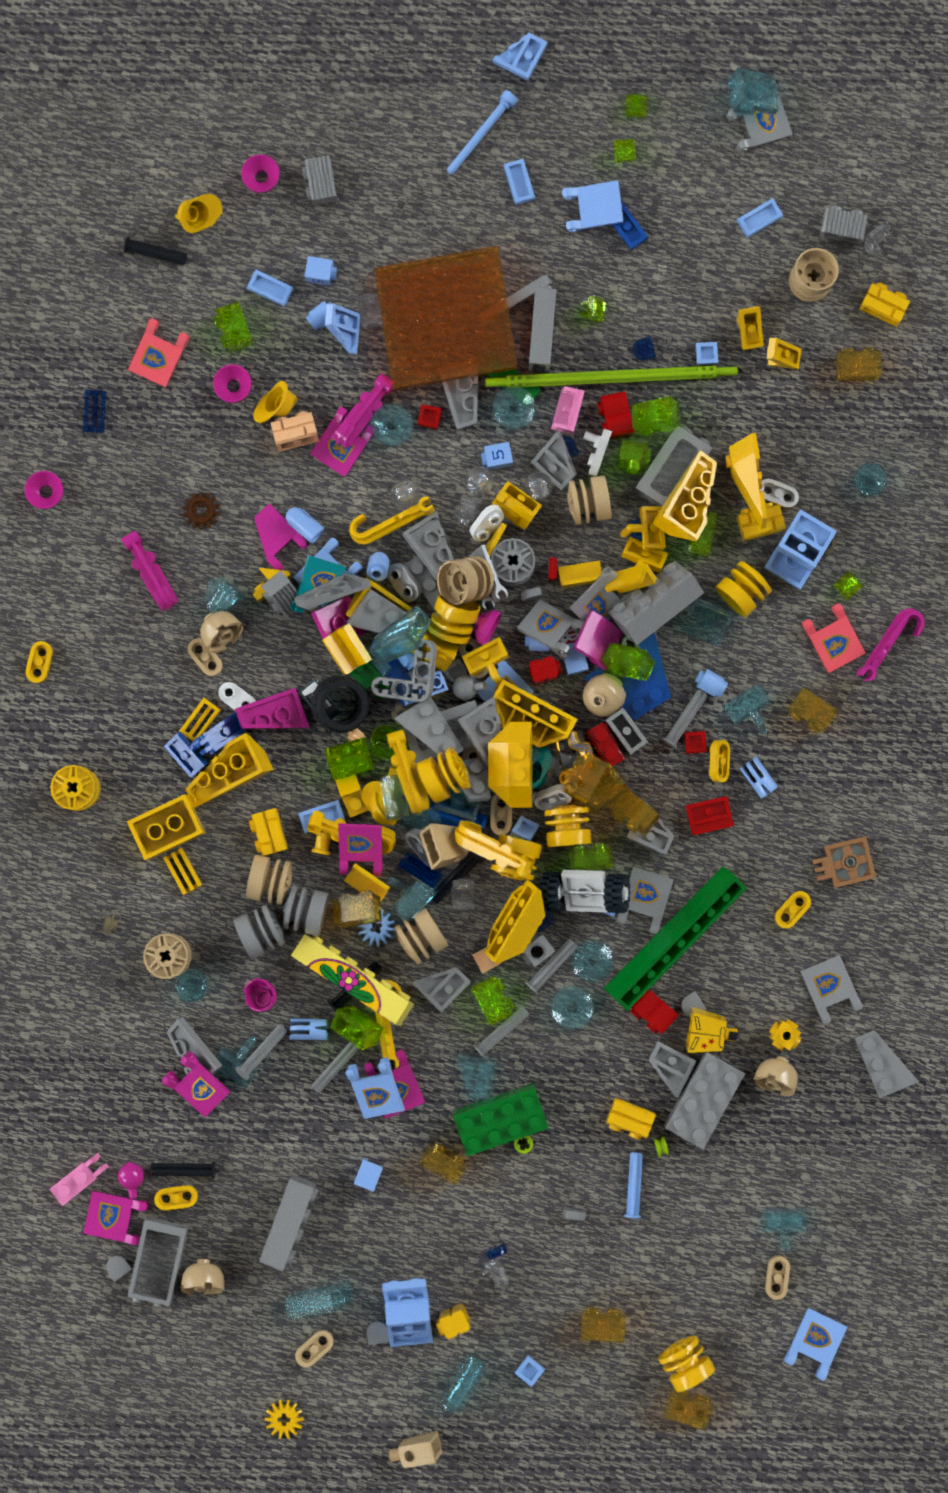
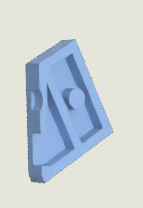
M528 33L519 42L509 46L508 50L501 55H496L493 58V63L528 81L548 42Z
M327 304L325 326L349 354H357L361 314L336 304Z

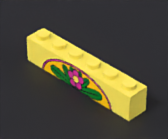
M304 934L292 953V957L392 1023L399 1026L402 1025L414 1003L409 1001L411 998L409 995L401 990L398 993L392 990L393 985L384 979L381 982L374 978L376 974L369 969L364 968V970H361L357 967V961L349 956L346 959L339 955L341 951L332 945L329 948L322 944L324 940L320 937Z

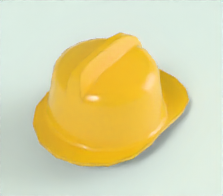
M203 194L183 201L178 207L175 218L179 220L186 232L196 233L214 225L222 214V203L213 194Z
M280 381L261 398L254 410L253 418L257 423H264L272 416H287L298 401V398L288 390L285 381Z
M372 781L363 787L361 792L362 801L372 813L376 822L382 825L393 826L396 824V821L405 815V803L386 783Z

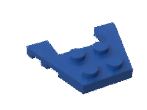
M652 633L638 644L649 662L621 680L624 692L626 691L625 703L621 708H624L627 714L634 720L671 698L655 633ZM599 667L584 678L588 682L592 677L601 675L604 672Z

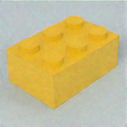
M186 794L127 821L139 850L146 861L206 834L193 804Z

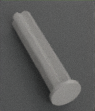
M696 691L666 738H662L665 743L675 749L677 748L676 743L708 697L704 691Z
M568 939L528 983L525 982V984L538 994L537 991L578 948L577 944Z
M523 1006L520 1007L477 1046L474 1044L473 1047L485 1058L484 1055L528 1017V1011Z
M279 1024L242 1066L235 1068L236 1072L242 1078L248 1080L250 1078L249 1074L283 1038L287 1030Z
M353 1037L349 1038L351 1041L311 1085L316 1092L320 1093L358 1049H363V1046Z

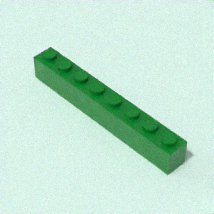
M722 866L604 989L628 1011L747 888L733 873Z

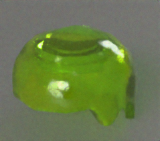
M390 725L378 726L373 730L370 737L372 751L383 759H391L395 755L393 748L390 749L388 743H382L388 739L386 734L396 731Z

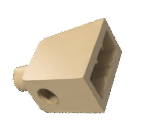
M431 823L419 833L431 870L456 864L467 855L469 850L455 842V826Z
M438 1431L403 1439L398 1448L389 1450L390 1461L392 1463L401 1461L403 1468L436 1463L443 1452Z

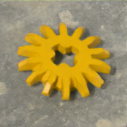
M281 1399L279 1400L278 1407L272 1403L271 1405L274 1410L267 1409L266 1411L271 1415L270 1417H265V1421L271 1422L266 1428H274L271 1435L279 1432V1439L282 1438L283 1433H285L287 1439L290 1438L289 1432L297 1435L298 1433L294 1429H301L302 1426L298 1422L304 1421V1417H298L302 1410H295L298 1404L295 1403L291 1407L289 1406L290 1400L288 1399L286 1405H283ZM283 1413L286 1414L287 1418H290V1421L285 1426L282 1425L281 1421H278V1418L282 1417Z

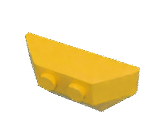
M504 679L494 694L495 706L500 718L501 727L504 728L510 722H532V744L538 748L568 739L578 721L577 718Z
M510 722L488 743V786L510 808H532V722Z
M527 880L524 882V885L519 886L512 892L490 930L484 954L496 964L524 953L545 917L541 890L532 882Z

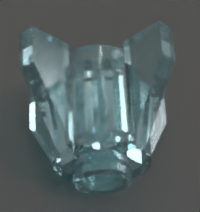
M221 576L217 580L211 578L207 584L206 603L208 610L212 613L226 611L241 603L245 597L243 593L235 591Z

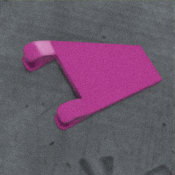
M270 503L254 517L267 562L275 570H283L284 567L274 556L292 539L301 549H305L308 546L306 540L288 524Z

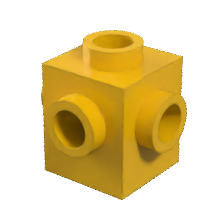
M789 1019L786 1022L783 1020L775 1022L769 1030L771 1033L769 1038L773 1040L772 1045L781 1051L784 1048L789 1051L791 1048L795 1049L801 1041V1037H799L801 1032L797 1030L798 1025ZM784 1032L790 1033V1037L787 1040L783 1038Z

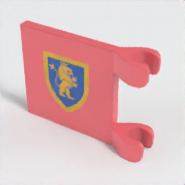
M151 318L128 370L166 387L190 337L181 332L176 345L154 336L159 322Z
M840 603L831 607L838 620L816 631L810 619L802 622L805 632L809 636L828 673L866 653Z

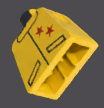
M691 1007L686 1042L687 1051L689 1053L723 1051L724 1040L736 1042L738 1030L726 1028L727 1021L722 1015Z

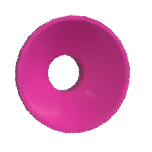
M254 155L243 164L241 170L242 180L246 187L255 193H267L275 188L279 181V167L274 159L267 155ZM263 171L267 173L268 179L264 183L256 181L255 176L258 172Z
M235 364L220 368L213 380L215 393L221 400L228 403L243 401L249 395L252 387V381L248 372L243 367ZM232 380H236L240 384V388L236 392H230L227 388L228 383Z
M38 471L32 474L26 481L25 496L29 503L36 508L51 509L59 504L63 497V484L59 477L52 472ZM49 486L52 488V495L49 498H43L40 495L42 487Z
M491 610L479 616L473 632L481 646L490 641L493 632L498 626L502 612Z

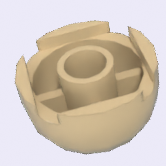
M227 611L210 613L204 618L200 629L201 640L210 652L219 653L227 649L225 646L231 641L234 644L242 634L243 626L233 614Z
M608 673L592 677L585 685L582 694L583 703L587 710L599 717L611 716L619 711L626 699V691L624 692L621 680Z
M777 1057L776 1059L771 1058L763 1061L756 1070L754 1080L755 1084L764 1090L771 1092V1088L781 1091V1096H792L797 1087L798 1075L794 1067L789 1064L788 1059Z
M198 1259L197 1264L190 1265L184 1271L181 1281V1292L187 1294H194V1291L205 1292L203 1295L222 1293L224 1291V1275L222 1270L217 1265L210 1264L208 1259Z

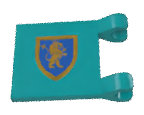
M308 555L296 597L344 574L346 566ZM293 600L290 607L291 610L302 613L304 608L296 606L295 600ZM333 600V601H330V602H327V603H324V604H325V606H326V605H328V604H330V603H332V602H334V601H336V600Z

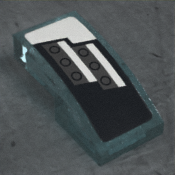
M316 679L299 691L310 707L313 692L319 685ZM328 695L325 701V711L328 718L334 721L343 712Z

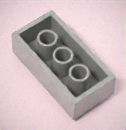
M676 561L666 565L656 575L657 580L655 584L634 590L628 598L617 603L608 612L620 631L636 645L704 594L693 574Z
M704 1052L664 1127L699 1148L704 1149L745 1073L712 1054Z
M294 1174L291 1176L259 1262L284 1271L286 1266L290 1267L296 1254L293 1247L294 1245L298 1246L304 1230L300 1229L301 1225H306L311 1213L308 1206L309 1204L313 1205L319 1191L315 1189L317 1183Z

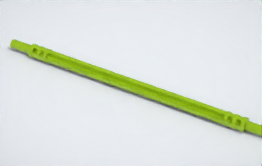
M716 365L506 375V378H485V386L520 388L717 378V376L737 375L738 369L737 367H716Z

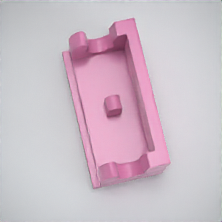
M566 386L561 389L551 429L571 435L574 434L584 397V390Z

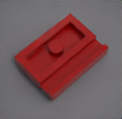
M727 796L685 805L692 836L734 826Z

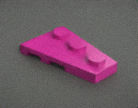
M296 688L235 709L242 729L310 728Z

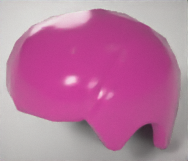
M253 979L243 989L246 998L245 1003L255 1012L264 1013L270 1010L276 1002V989L267 980Z

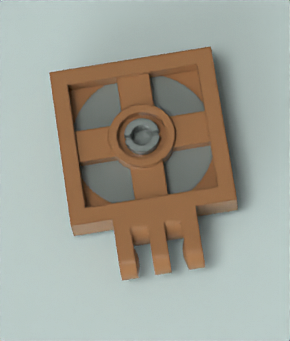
M866 836L823 846L826 857L812 860L813 864L822 863V867L814 868L815 873L824 871V875L816 877L817 881L831 878L834 888L876 878Z

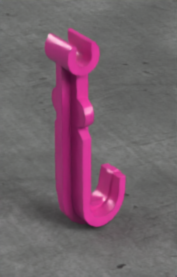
M381 373L376 379L375 387L370 393L363 392L360 395L361 403H357L331 437L336 440V444L349 448L373 418V412L381 411V399L385 394L388 395L395 387L393 380Z
M136 530L121 538L127 550H130L135 558L132 561V567L135 570H141L140 576L160 610L163 612L167 609H172L178 603V598L160 566L154 563L156 560L155 554L151 551H145L141 544L143 541Z
M907 608L901 610L882 636L864 666L857 670L856 675L863 676L867 671L864 681L873 680L877 674L876 670L911 618H914L916 621V627L912 635L917 637L921 634L925 625L923 615L915 609Z

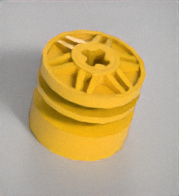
M740 561L736 565L737 569L733 568L730 571L734 581L724 577L715 586V589L720 597L738 614L747 618L757 607L752 598L762 602L765 599L763 594L768 596L772 589L756 569Z
M439 593L434 606L436 612L431 614V620L428 623L427 629L431 634L444 641L456 644L468 643L473 632L472 624L477 621L480 612V605L475 601L451 605Z
M452 747L447 748L445 754L442 751L437 754L439 763L430 756L417 764L423 785L435 803L450 798L449 787L457 794L461 792V788L467 790L471 787L466 766Z
M76 765L65 766L58 770L52 778L50 786L51 795L55 802L65 809L83 811L92 807L99 799L101 792L100 781L95 773L87 768ZM71 784H78L76 786L77 792H70L72 789Z
M566 805L544 811L545 816H554V820L545 821V825L555 826V831L546 833L547 847L591 844L590 829H584L580 826V824L590 820L589 818H580L579 815L589 813L588 807Z
M500 834L498 839L500 845L504 843L510 844L513 852L520 856L528 854L535 859L540 857L543 845ZM491 865V870L496 871L501 876L520 881L534 880L535 875L528 874V877L520 876L516 872L517 869L510 865L503 868L498 865Z
M696 1335L676 1341L657 1358L660 1364H665L663 1367L665 1372L674 1371L670 1375L669 1380L676 1392H683L698 1385L715 1371L709 1356L698 1357L704 1348L702 1345H698L699 1339Z

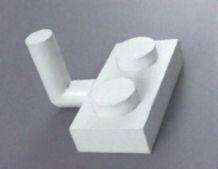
M604 429L601 436L585 432L583 439L593 442V447L597 448L595 454L591 453L587 465L591 467L588 474L597 476L612 431Z

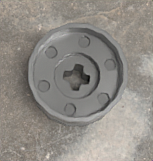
M511 538L503 540L496 545L492 552L491 562L499 583L504 586L517 587L529 581L535 566L534 551L529 544L521 539ZM516 557L517 565L512 564L510 566L508 558L514 559Z
M293 885L284 905L283 928L289 930L292 921H295L294 931H298L301 923H305L306 934L320 936L329 893L315 890L310 899L307 898V888L303 887L301 895L298 896L299 886Z
M268 904L262 906L264 916L261 915L258 909L254 910L256 919L252 921L248 914L233 919L240 940L252 960L265 954L264 943H267L272 950L276 949L273 939H276L279 946L286 944L282 926Z

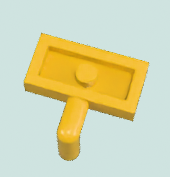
M642 506L639 509L641 524H628L620 532L621 537L626 538L631 533L642 532L643 550L666 548L665 532L652 524L662 506Z
M629 537L621 557L636 563L635 566L647 563L652 571L660 573L669 553L662 550H643L642 541Z
M500 637L462 656L472 677L487 669L491 679L497 686L500 685L503 679L498 674L495 665L510 657Z

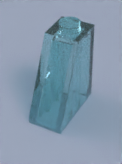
M418 605L413 607L375 636L369 652L384 665L417 650L431 619Z
M350 1280L296 1292L285 1297L286 1310L289 1313L290 1319L335 1312L354 1302Z
M468 1353L465 1355L441 1398V1403L444 1404L443 1407L452 1413L455 1411L461 1413L484 1376L486 1363Z

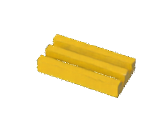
M203 698L179 732L181 731L185 737L193 742L207 731L221 709ZM205 704L208 705L196 724L187 733L186 729ZM211 709L215 710L194 738L192 735L195 733L200 724L209 714Z
M183 848L163 858L183 895L203 885ZM181 854L196 884L193 885L177 855ZM170 859H174L189 888L185 889Z

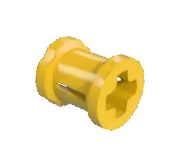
M315 833L317 835L315 847L311 852L330 856L331 834Z

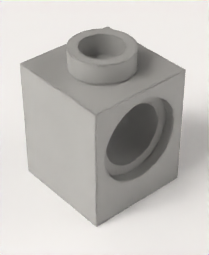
M542 934L527 946L524 954L521 956L528 965L533 964L536 967L556 951ZM536 945L541 946L543 949V954L539 958H534L531 955V949Z

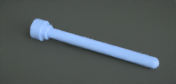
M508 90L503 92L500 96V104L447 168L449 174L456 172L503 112L515 106L518 99Z

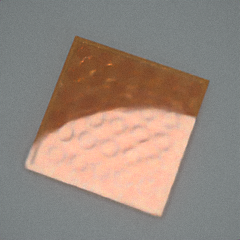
M498 245L374 268L393 391L518 369Z

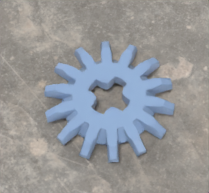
M374 908L372 915L367 910L365 912L367 918L365 919L362 916L359 918L364 922L363 924H357V927L363 928V931L358 932V935L364 934L365 937L362 941L365 942L369 939V946H372L373 941H376L377 947H380L381 940L384 944H387L388 942L385 938H393L389 932L395 931V928H390V924L395 923V921H388L391 914L388 913L386 916H383V909H381L379 914H376V908ZM373 922L382 924L380 933L376 931L371 932L370 929L373 927Z

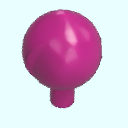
M128 1162L120 1168L118 1180L121 1186L128 1189L129 1198L131 1199L137 1198V1188L144 1180V1172L139 1165Z

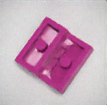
M592 610L587 615L573 649L587 656L589 662L603 670H607L623 633L610 621Z

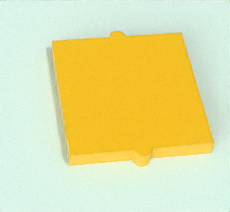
M504 523L499 524L485 546L489 557L507 526Z

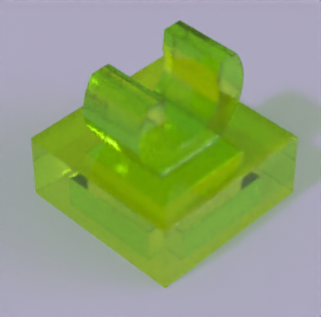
M626 94L625 116L646 118L647 95Z
M634 139L613 140L614 163L636 161Z
M588 296V301L581 303V305L587 307V312L581 313V316L595 322H604L605 301L597 296Z
M848 571L833 587L847 601L863 585Z

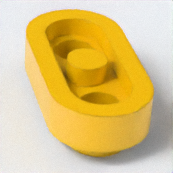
M38 641L31 647L25 673L28 680L33 683H42L48 677L53 649L47 642ZM41 649L46 650V654L44 656L39 655V651ZM36 669L41 670V675L38 677L34 675Z
M715 740L710 747L709 776L713 782H725L729 777L730 745L726 740Z
M803 891L792 893L776 911L774 916L776 924L781 928H791L809 909L811 905L810 896ZM797 898L803 900L801 906L796 905L795 901ZM785 913L789 916L787 922L781 919V916Z
M191 1185L166 1187L156 1193L154 1201L161 1210L188 1208L197 1202L198 1191ZM189 1192L191 1199H185L184 1193ZM163 1195H168L170 1201L164 1202L162 1199Z

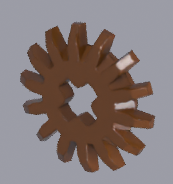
M199 492V497L197 498L194 493L191 494L193 500L190 501L186 498L185 501L189 505L182 506V509L187 510V513L182 514L183 517L189 516L186 523L188 524L193 521L192 528L200 524L201 530H203V524L206 523L208 528H210L209 521L212 520L216 523L217 520L213 516L220 515V512H215V509L220 507L219 504L213 505L216 498L214 497L209 500V493L202 497V492ZM198 505L207 507L204 516L196 515L195 512L198 510Z

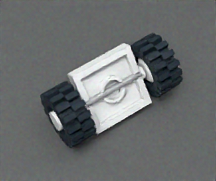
M563 870L562 872H544L541 876V886H539V889L542 893L544 910L562 911L566 904L567 911L626 913L628 911L631 885L626 874H608V876H605V871Z

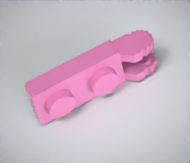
M99 1153L95 1154L88 1161L81 1163L49 1189L62 1206L94 1182L97 1176L109 1167L106 1163L101 1165L94 1173L90 1170L88 1166L99 1160L101 1157Z

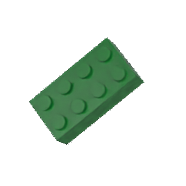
M534 1083L452 1111L467 1157L549 1128Z

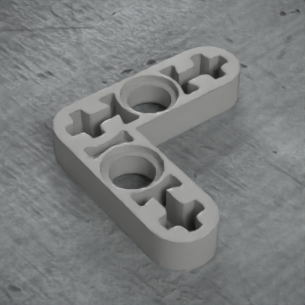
M421 640L417 643L412 680L378 677L373 680L371 685L373 693L381 697L417 702L429 700L433 694L437 657L436 644L432 640ZM427 645L430 648V652L422 651V647ZM421 658L430 659V662L421 661ZM423 664L429 669L426 677H423L419 672ZM383 682V685H392L391 689L382 690L378 688V685ZM400 683L406 685L407 691L404 695H400L397 691ZM413 689H423L426 691V695L421 697L420 693H412Z

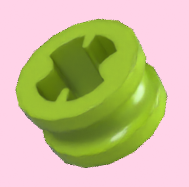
M529 1135L522 1137L527 1138V1143L530 1144L524 1150L520 1149V1144L517 1143L519 1139L514 1140V1147L519 1153H528L533 1148V1140Z
M662 1136L660 1140L654 1138L658 1157H661L662 1154L669 1155L665 1137Z

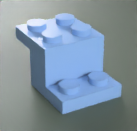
M800 509L763 569L800 590L837 531Z
M414 1278L409 1281L382 1283L390 1347L433 1343L426 1279Z

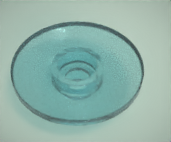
M505 388L498 393L494 400V416L506 428H522L534 416V400L530 393L523 388ZM512 404L518 405L516 412L511 411L510 406Z
M385 404L374 413L371 420V428L374 436L381 443L396 446L404 443L410 437L413 430V420L410 413L404 407L398 404ZM393 423L395 428L390 430L387 424Z
M406 804L401 811V820L408 830L412 828L423 830L431 823L441 824L439 814L430 806L428 810L422 813L412 814L409 804Z
M593 939L578 944V948L571 955V966L574 973L580 979L587 982H598L606 978L613 967V955L609 947L605 943ZM590 957L596 958L597 962L595 965L589 964L588 960Z
M564 987L552 999V1016L564 1028H581L589 1022L593 1015L594 1005L592 998L580 987ZM570 1003L576 1005L575 1011L568 1010Z

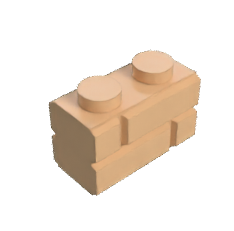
M302 411L294 417H279L275 422H271L278 452L319 442L312 412Z

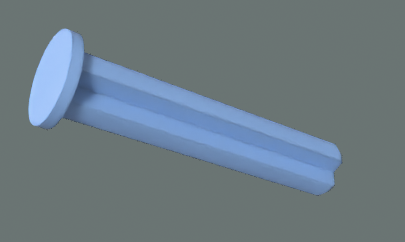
M638 1152L630 1154L627 1211L624 1214V1217L641 1218L639 1207L643 1154Z

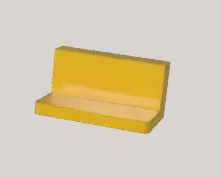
M600 560L558 567L561 589L593 584L602 573Z
M645 563L616 571L617 577L606 584L605 590L607 592L617 590L621 594L653 585L657 578L648 564Z
M350 624L341 626L322 640L344 675L372 660Z
M357 863L353 865V868L344 880L378 905L391 888Z

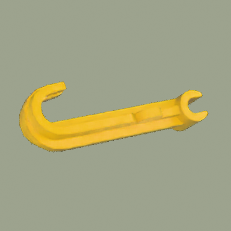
M422 497L418 504L363 533H358L356 531L357 527L366 521L365 515L361 514L351 522L349 532L351 538L360 545L371 544L424 515H431L435 512L433 505L425 508L426 505L431 504L429 497Z
M403 729L386 734L390 749L393 748L395 753L391 757V764L397 767L396 772L412 814L428 810V794L420 778L417 763H415L416 754L413 751L407 750L405 745L407 741Z
M313 811L307 830L311 833H320L321 831L329 833L332 840L339 842L338 825L339 823L346 824V821L341 818L331 821L325 819V815L322 812ZM382 826V855L389 854L396 843V833Z
M466 820L460 821L459 826L456 827L454 832L455 842L458 845L490 861L496 859V864L499 867L503 868L510 865L517 869L516 872L520 876L528 877V874H531L536 860L533 856L528 854L520 856L513 852L510 844L504 843L500 845L498 840L481 833L482 826Z
M386 980L393 985L392 988L395 992L398 993L401 990L396 982ZM375 1011L382 1056L392 1060L394 1068H398L399 1060L396 1058L390 1021Z

